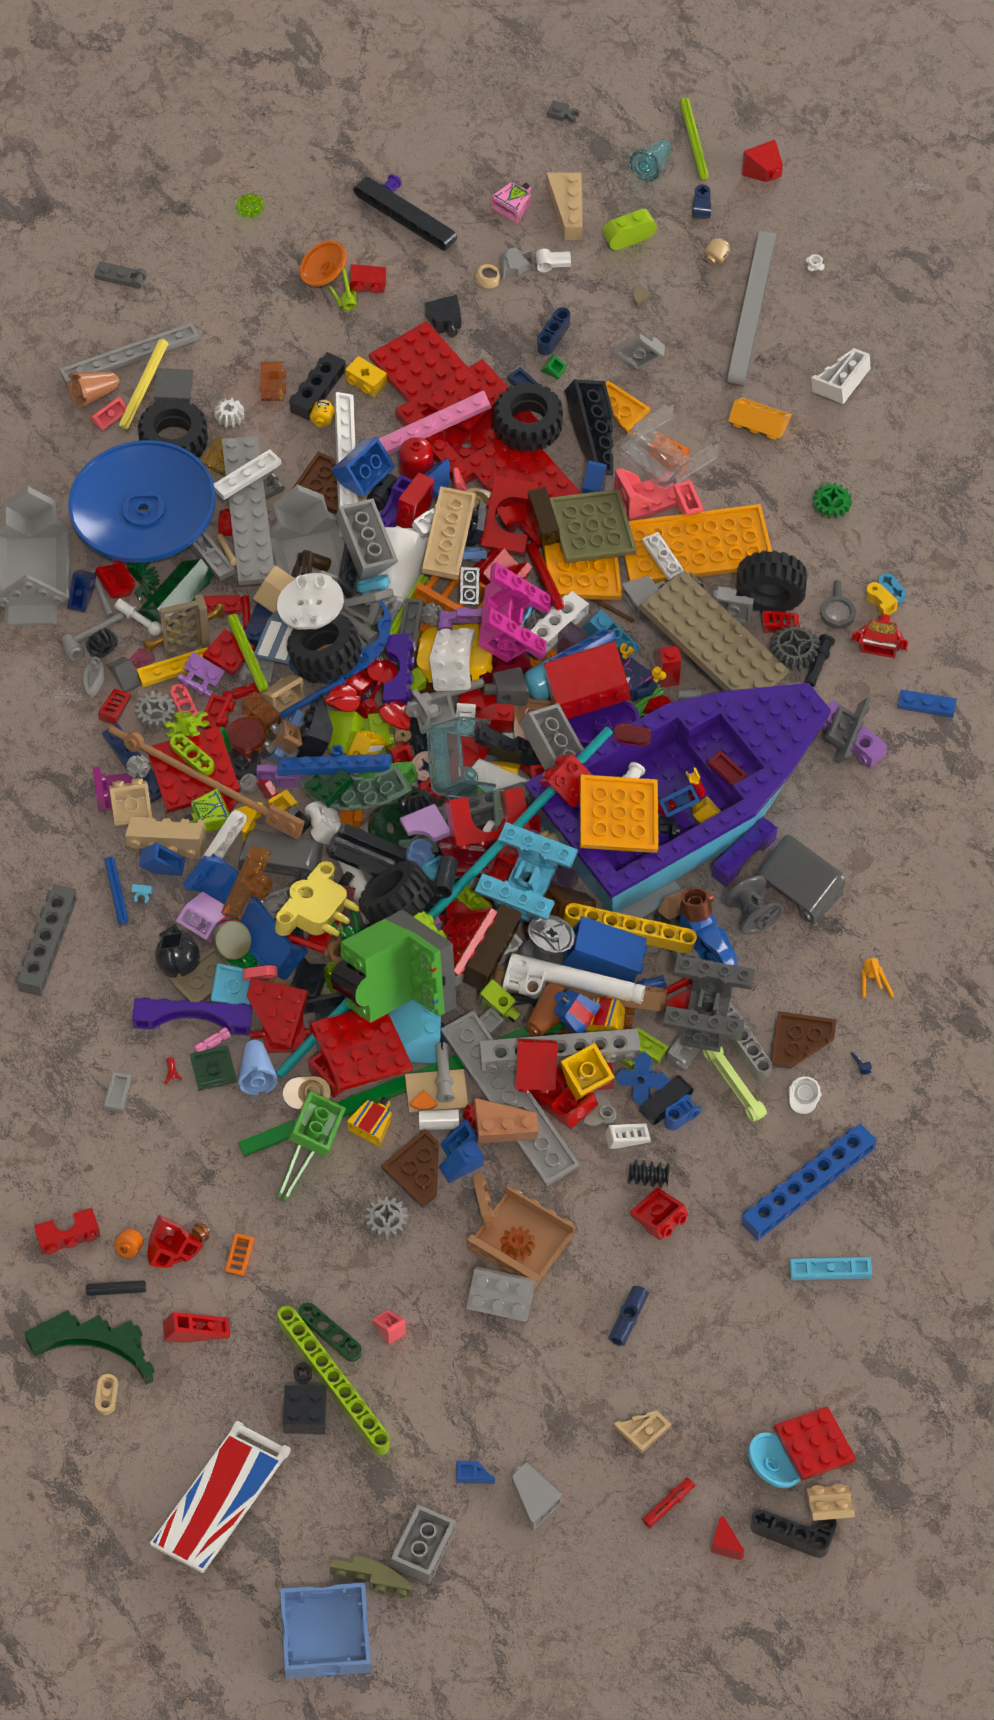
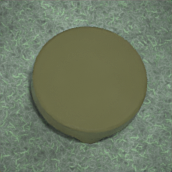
M238 921L223 922L213 930L214 948L220 958L228 960L242 958L247 954L251 946V935L248 928Z

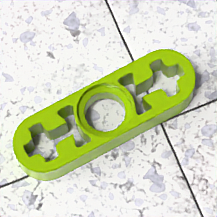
M183 734L172 736L170 739L171 749L196 771L206 776L213 773L214 762L206 753ZM176 742H178V743H181V742H182V743H183V747H182L180 744L176 745ZM191 751L197 752L195 758H189L187 754ZM201 762H202L204 765H208V764H209V767H208V768H207V767H203V768H202Z

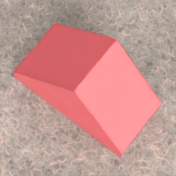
M691 480L674 484L673 487L679 512L688 516L704 511Z
M389 1309L372 1319V1323L388 1345L406 1335L405 1320Z

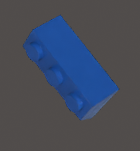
M373 437L361 441L332 468V471L342 486L360 497H364L395 468V465L379 438Z

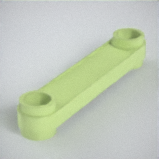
M722 1046L720 1052L702 1049L705 1058L709 1062L712 1061L744 1105L749 1120L754 1122L764 1118L767 1115L765 1106L761 1101L757 1102L723 1055Z

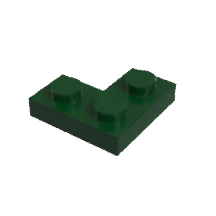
M340 769L328 782L316 775L304 789L329 808L355 781L350 775Z

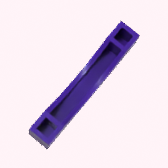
M143 997L134 999L132 1023L135 1029L153 1030L172 1020L195 1018L215 1023L222 1028L226 1027L232 1035L251 1036L253 1012L252 1006L243 1003L234 1005L225 1002L153 1000Z

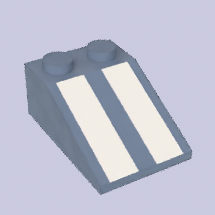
M277 611L268 619L254 654L257 658L289 664L291 659L287 651V640L293 628L282 621Z

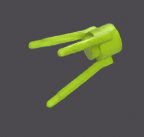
M343 268L342 273L346 292L339 298L331 286H328L337 301L338 307H343V310L349 311L357 305L356 291L352 290L351 294L346 270Z

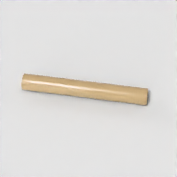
M218 534L217 540L231 565L235 566L237 560L223 534Z

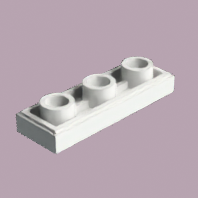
M658 532L642 539V544L668 582L684 570Z

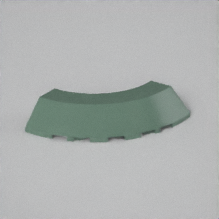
M396 765L374 775V778L365 779L364 777L351 776L355 782L329 808L338 810L368 809L393 801L412 791V788L407 778ZM335 774L317 775L328 782ZM308 775L307 777L299 781V784L305 792L306 790L304 789V787L316 775ZM307 793L310 798H312L316 802H319L317 799H315L313 796Z

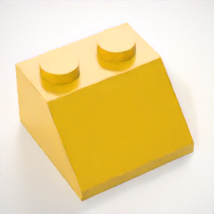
M595 1043L561 1061L566 1083L576 1100L604 1086L615 1078Z

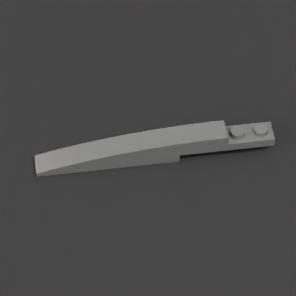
M205 531L189 546L198 559H202L219 581L236 574L235 568Z

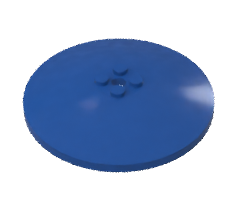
M142 440L114 446L89 461L73 482L68 506L71 523L75 532L90 549L113 560L144 563L170 557L193 544L206 530L212 519L216 496L213 480L208 469L194 454L171 443ZM142 508H148L146 512L139 511Z

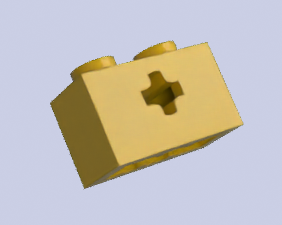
M360 356L345 369L346 381L372 397H375L387 384V373Z

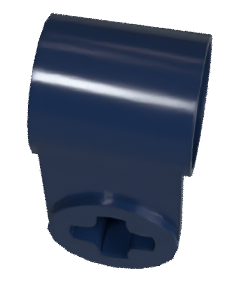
M704 184L698 185L695 188L693 200V217L695 218L711 217L710 188Z

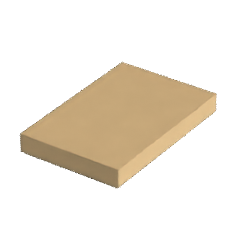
M464 1069L449 1070L450 1077L453 1079L452 1093L455 1097L450 1102L437 1101L438 1086H436L435 1081L438 1078V1071L405 1074L409 1114L427 1111L417 1110L409 1105L423 1090L438 1103L431 1110L465 1109L468 1100Z

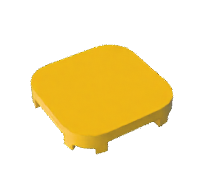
M481 624L452 625L453 630H459L460 628L475 630V638L469 661L472 681L480 680L479 676L486 672L491 673L493 669V654L478 646ZM438 626L432 627L422 634L417 655V666L430 683H433L430 654Z

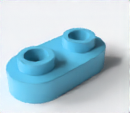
M388 574L365 578L357 582L356 590L362 594H367L374 589L381 591L388 588V584L391 581Z

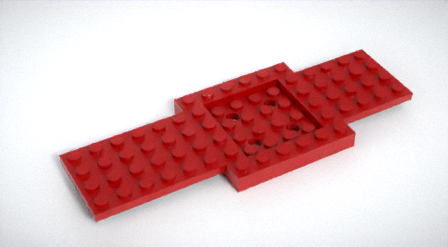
M427 321L369 353V359L372 363L387 373L389 382L407 401V403L395 409L396 419L403 427L435 413L427 408V402L458 369L463 370L499 393L506 392L508 388L483 359L468 367ZM494 408L471 433L457 425H453L425 438L432 446L435 463L445 459L450 461L449 478L452 482L453 469L458 468L465 484L477 479L485 490L490 489L491 480L494 481L496 475L539 483V488L546 487L549 498L582 494L544 450L536 449V452H531L530 450L521 452L520 449L514 450L510 448V445H505L502 439H499L496 435V431L491 429L494 427ZM523 411L513 416L523 423L539 421L531 411ZM463 444H470L471 447L467 448V447H463L462 445H463ZM510 502L503 505V507L519 505L527 519L519 528L525 535H528L532 542L536 543L538 548L542 547L529 518L528 504Z

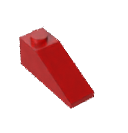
M172 1312L163 1321L164 1341L186 1343L230 1337L229 1319L225 1317Z

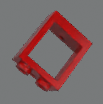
M421 473L416 475L398 499L397 526L413 528V521L428 511L432 505L435 479Z

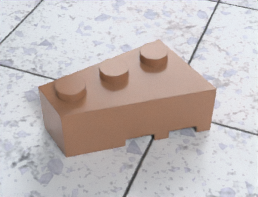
M475 1098L474 1116L477 1144L537 1140L539 1132L537 1113Z

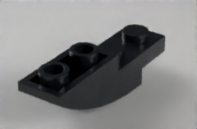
M483 724L477 728L475 742L487 747L488 754L515 764L525 766L541 765L528 740L520 736L512 739Z

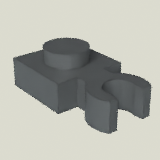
M555 100L552 101L547 112V117L562 122L566 118L569 122L576 123L575 116H579L578 109H569L568 104Z

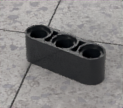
M678 1075L641 1106L639 1112L652 1125H656L664 1119L665 1111L669 1106L686 1094L691 1096L694 1088Z

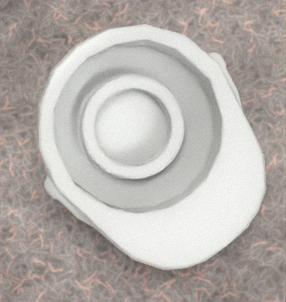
M799 1077L789 1086V1104L797 1113H811L822 1095L820 1086L811 1077Z

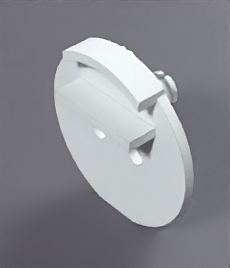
M321 573L299 575L280 593L277 601V610L282 621L294 629H317L327 625L338 616L343 607L344 596L339 584L329 575Z

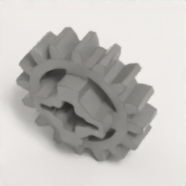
M154 691L151 692L150 696L145 693V698H139V703L135 704L137 721L142 722L143 727L149 725L150 730L153 726H156L157 730H159L161 725L166 728L163 724L167 721L172 722V718H175L173 713L176 711V706L173 699H169L168 694L162 696L161 691L158 695H155Z
M385 1196V1201L377 1198V1204L374 1202L370 1203L371 1208L366 1209L365 1222H367L366 1228H371L372 1235L378 1233L379 1239L384 1235L386 1240H388L389 1235H392L395 1239L397 1232L403 1234V1228H407L406 1221H409V1215L407 1214V1207H403L402 1201L396 1203V1198L389 1201L388 1196ZM386 1213L388 1214V1217H389L388 1223H386V1219H385Z

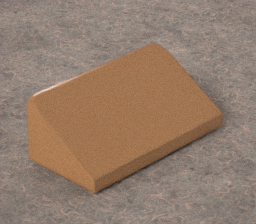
M687 888L666 896L658 912L668 920L681 915L679 912L681 895Z

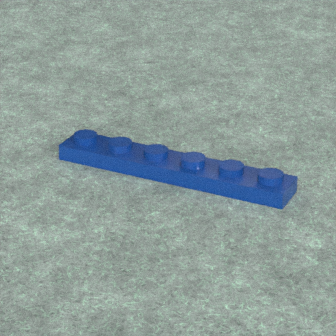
M361 754L279 758L277 774L278 776L336 774L340 769L346 773L384 772L391 768L392 755Z

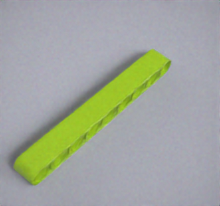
M291 1306L281 1307L278 1311V1324L305 1362L311 1367L323 1386H326L329 1394L371 1450L377 1455L386 1454L390 1449V1436L296 1310ZM285 1316L291 1317L290 1320H283L282 1318ZM298 1331L303 1332V1334L300 1336H297L294 1333ZM308 1347L315 1348L313 1351L306 1350V1348ZM320 1362L326 1363V1365L323 1367H320L317 1364ZM337 1378L338 1381L330 1382L329 1379ZM343 1393H347L350 1396L347 1398H343L340 1395ZM354 1409L362 1410L357 1414L352 1412ZM367 1424L374 1426L372 1429L364 1428ZM379 1440H383L386 1442L383 1445L376 1444V1442Z

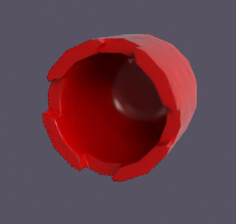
M412 437L401 444L398 458L400 475L413 480L418 473L425 474L434 466L433 449L427 440Z

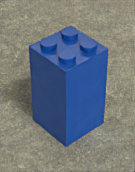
M584 916L572 927L575 941L572 947L564 952L563 966L628 982H634L636 976L642 973L644 968L642 960L648 948L645 946L647 938Z

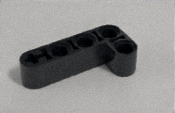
M757 1510L752 1515L750 1527L756 1535L813 1557L822 1558L828 1553L835 1535L837 1521L836 1519L818 1520L814 1530L768 1511ZM828 1524L832 1528L827 1530L824 1529L822 1525ZM781 1527L785 1532L779 1533L775 1529ZM802 1535L805 1539L798 1540L795 1536ZM815 1543H822L825 1547L818 1548L815 1546Z

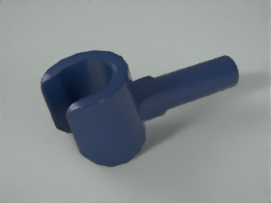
M853 1051L851 1055L859 1065L860 1073L862 1075L872 1073L870 1061L863 1063L856 1052Z

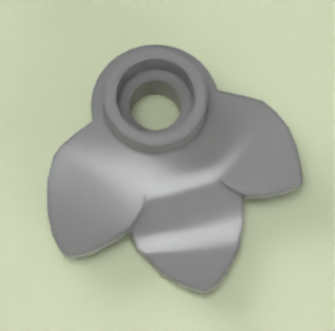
M595 1093L598 1105L585 1116L583 1123L589 1126L613 1123L617 1117L616 1110L611 1106V1102L606 1096Z

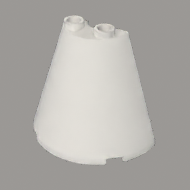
M385 527L398 562L379 575L388 574L391 582L386 589H393L394 595L392 597L404 603L420 575L424 574L421 572L428 538L422 539L419 533L412 530Z

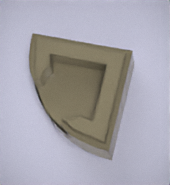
M640 283L635 287L633 294L636 306L638 307L651 298V293Z

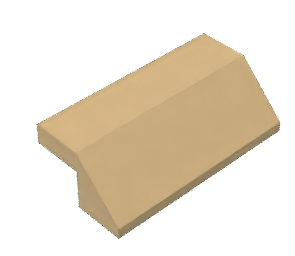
M275 565L260 586L253 600L272 613L278 612V597L282 590L290 582L294 581L295 578Z

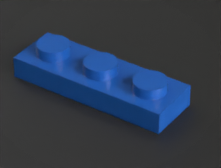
M901 689L898 709L953 718L957 698Z

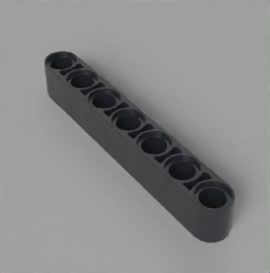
M365 176L353 187V192L358 198L440 250H447L457 240V235L451 228L370 177Z

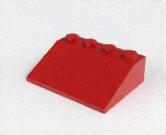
M615 641L543 663L552 705L559 703L567 719L631 699L628 682Z

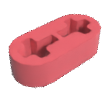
M272 965L242 970L243 981L251 982L252 978L268 980L278 977L277 966Z

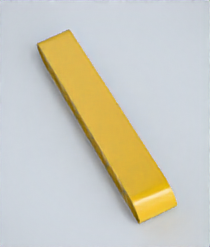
M576 903L568 904L563 915V920L571 927L584 916L647 938L646 945L681 953H690L697 939L696 933L688 928Z

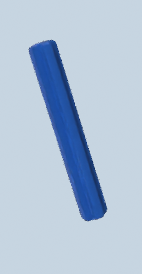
M112 856L106 857L104 859L117 920L120 925L127 924L128 915L115 859Z

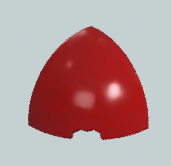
M159 1215L148 1242V1263L154 1267L171 1268L173 1264L181 1261L187 1262L201 1250L203 1244L182 1226Z

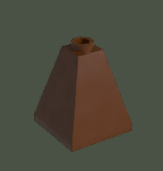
M554 884L549 885L544 896L555 903L550 915L563 919L566 906L571 903L596 908L595 899L591 898L587 893Z

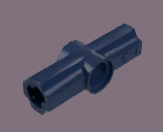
M641 1286L632 1287L608 1337V1340L613 1344L625 1346L648 1298L649 1292ZM631 1314L633 1315V1317L627 1318L624 1315Z

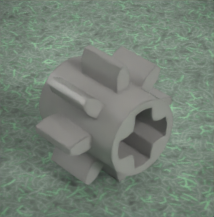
M434 602L427 603L423 607L422 621L425 624L429 623L430 626H435L439 622V612L443 611L440 605H435Z
M138 755L132 756L126 764L129 771L128 774L134 779L136 777H145L150 770V764L147 763L149 760L143 755L140 757Z

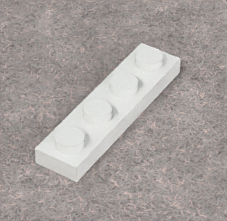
M269 449L214 483L215 492L225 500L280 466L281 459Z

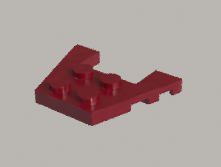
M450 836L437 841L442 857L451 856L457 859L459 864L456 877H462L495 843V840H490V845L477 846V844L472 843L470 848L459 849L458 846H452ZM499 853L475 878H481L482 873L490 876Z

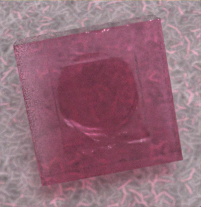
M139 647L130 660L133 666L138 669L151 665L155 660V655Z

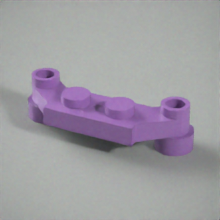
M461 607L452 612L440 611L439 622L437 623L438 631L442 629L453 630V623L481 624L483 607L478 609Z

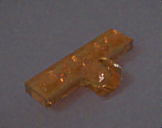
M252 845L221 911L223 916L241 920L251 898L264 899L269 896V893L264 892V889L271 891L272 881L268 876L262 875L271 855L269 849Z

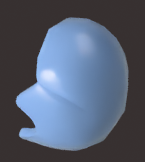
M425 839L413 841L406 850V860L414 861L422 868L424 864L435 857L431 851V843Z

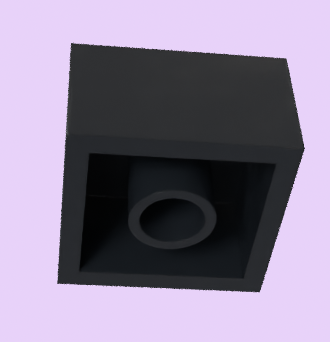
M285 1385L283 1415L285 1434H325L326 1386Z

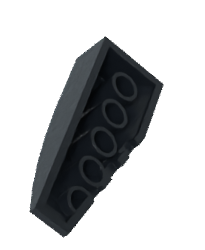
M574 379L564 391L577 438L588 462L590 460L607 465L606 475H613V425H611L613 410L605 381Z

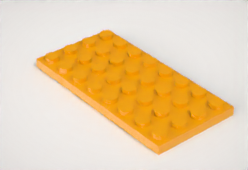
M761 504L703 511L688 516L679 514L628 521L637 552L634 555L624 556L629 581L649 576L654 583H659L661 581L667 582L668 580L642 544L643 538L656 532L663 538L682 568L687 573H693L696 577L735 573L739 563L746 556H751L754 552L760 553L764 550L772 552Z

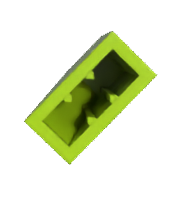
M328 711L334 729L328 746L329 753L332 755L331 748H334V745H341L344 755L347 756L357 731H362L364 718L355 711Z

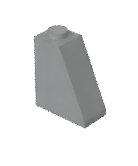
M527 1462L522 1467L519 1465L512 1472L513 1489L527 1522L534 1531L562 1503L563 1495Z

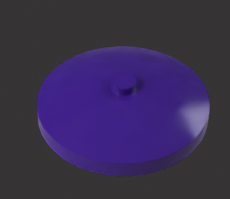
M623 701L567 720L582 747L586 748L606 726L615 733L639 720L640 715L634 705Z

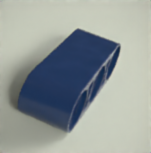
M561 307L555 310L537 337V351L539 354H551L570 327V311L567 308Z

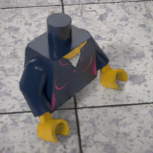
M623 643L620 646V651L623 653L620 659L629 686L630 700L633 702L651 696L659 685V679L663 680L666 678V673L661 671L662 668L655 667L651 672L632 657L628 659V656L634 653V649L629 646L626 652L627 644Z

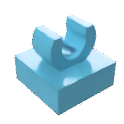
M132 884V892H137L134 895V901L138 902L139 896L144 895L145 903H148L150 900L148 894H153L154 886Z

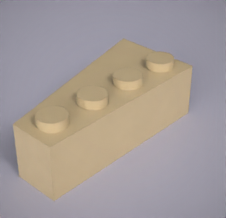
M547 172L546 187L549 191L551 202H553L554 211L558 217L564 240H582L581 173Z
M131 817L125 835L126 846H130L133 849H143L157 842L180 856H186L189 859H201L206 843L205 820L190 823L189 819L173 822L170 818L157 821L155 818Z

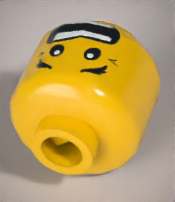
M327 400L317 401L312 407L310 420L317 427L329 426L332 423L335 408Z

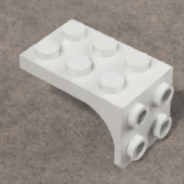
M460 628L459 630L442 629L437 631L430 654L435 691L468 690L471 688L469 661L475 638L474 629Z

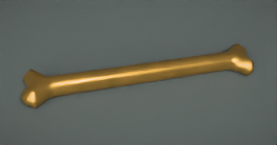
M217 604L214 610L207 613L208 621L215 617H225L222 604ZM163 635L152 641L143 640L144 652L151 654L155 647L163 644Z

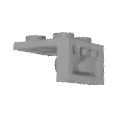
M390 596L381 600L389 609L392 607L391 604L395 598ZM381 600L375 601L368 606H365L364 603L348 607L343 606V609L347 610L348 614L363 619V622L369 625L377 624L384 616V610L379 603Z

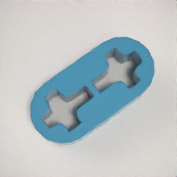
M882 574L879 577L878 583L898 600L897 605L902 604L905 601V589L892 574Z

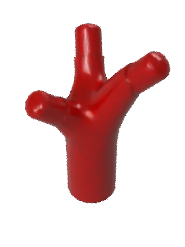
M167 1058L168 1073L164 1081L166 1085L171 1078L174 1080L176 1077L179 1081L182 1080V1077L176 1071L174 1058Z

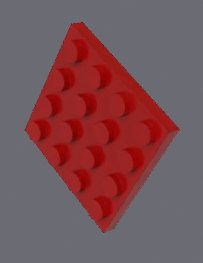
M219 726L200 731V735L186 736L213 760L214 771L208 777L236 792H240V787ZM170 740L152 745L153 748L191 767L171 749ZM176 742V745L180 744V745L183 747V743H182V742H181V743ZM191 751L187 754V757L189 758H195L197 756V752ZM148 753L167 813L191 807L192 801L215 790ZM201 762L202 768H203V767H207V768L209 767V764H208V765H204V764Z
M487 908L452 913L441 929L446 935L447 940L453 944L455 976H459L464 972L467 961L473 957L475 948L484 939V933L487 928L493 924L494 917L497 914L494 909Z
M355 1011L311 1022L310 1024L312 1033L339 1092L413 1070V1065L389 1013L371 1023Z

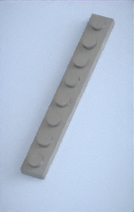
M189 323L61 368L60 374L67 386V382H70L71 377L68 378L70 373L109 372L151 357L160 339L168 342L166 351L199 340V335L193 323Z

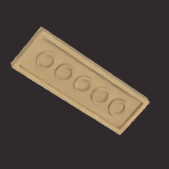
M440 486L421 573L458 580L476 493Z

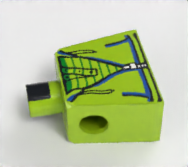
M215 789L192 801V813L183 817L184 819H189L190 823L205 820V831L211 832L220 830L230 814L219 790Z
M493 979L481 991L477 1004L487 1011L489 1008H492L503 1019L507 1017L513 1023L521 1016V1013L513 1008L516 1000Z

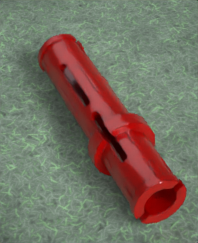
M686 1477L676 1488H671L669 1494L642 1518L643 1523L651 1529L656 1522L666 1515L677 1503H681L683 1497L695 1488L693 1481ZM680 1490H682V1492L679 1493V1494L671 1501V1499H672ZM664 1505H667L657 1515H655Z

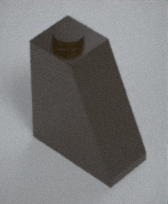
M546 487L529 490V518L542 547L558 543L560 541V529Z

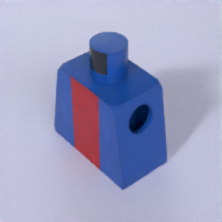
M570 989L565 993L562 991L558 992L554 998L558 1003L554 1009V1014L571 1033H583L601 1007L600 1004Z

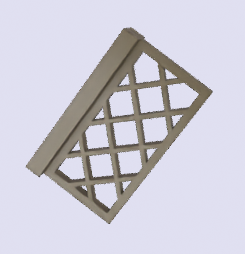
M203 594L195 595V601L160 608L165 655L198 647L208 648L210 646L207 607ZM189 618L193 619L191 622H186ZM171 622H172V623H175V624H174L173 626H171V627L168 626Z

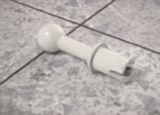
M121 598L116 602L114 607L126 615L127 619L134 618L147 627L148 632L153 636L162 633V625L157 621L151 622L136 612V606L129 605Z

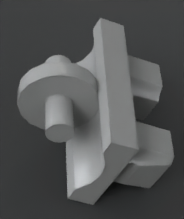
M417 689L412 690L414 699L412 702L407 703L405 713L409 717L419 716L424 725L430 724V718L438 716L439 708L436 704L431 705L432 699L428 692L420 694Z

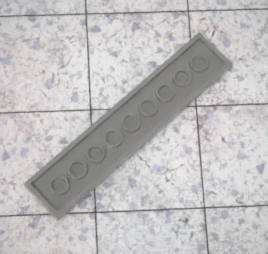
M258 436L222 439L226 476L260 455ZM263 476L228 497L239 586L262 584L274 567Z
M473 1010L441 1028L440 1033L487 1101L537 1113L539 1130L537 1140L515 1142L544 1185L547 1187L580 1168L579 1162L530 1092H519V1089L515 1088V1070L482 1071L479 1050L480 1041L494 1039ZM497 1055L499 1058L505 1057L504 1055Z

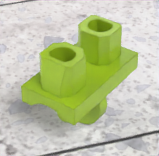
M467 885L455 898L457 902H463L472 911L492 908L481 895L475 893V890L470 885Z

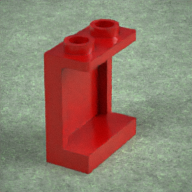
M516 1038L515 1088L519 1089V1092L524 1093L531 1092V1090H538L539 1093H550V1090H556L558 1042L548 1039Z

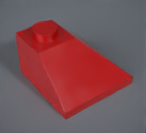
M775 139L744 151L743 176L764 182L782 177L783 164Z

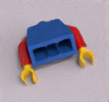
M693 768L694 772L688 774L686 771V775L690 783H692L691 785L661 800L658 799L659 814L668 818L700 803L699 799L705 796V789L696 768Z

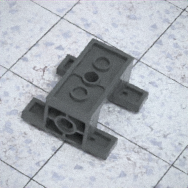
M677 955L674 976L693 979L692 992L688 1010L670 1006L666 1007L663 1027L682 1030V1046L720 1052L723 1038L741 1041L745 1020L727 1017L733 987L751 990L755 969Z

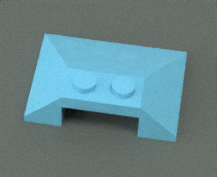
M414 999L389 1012L411 1063H436L435 1045L440 1043L441 1016L438 1017L428 1011Z

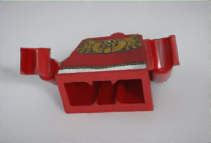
M881 614L879 620L871 619L869 625H864L860 630L853 631L850 640H855L858 644H861L860 652L895 659L896 651L903 649L908 651V641L904 639L901 631L897 630V624L890 622V616L887 614Z

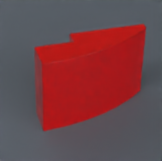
M558 1067L556 1072V1090H550V1093H539L538 1090H531L530 1092L545 1111L570 1129L598 1105L593 1092L576 1100L566 1083L563 1070Z

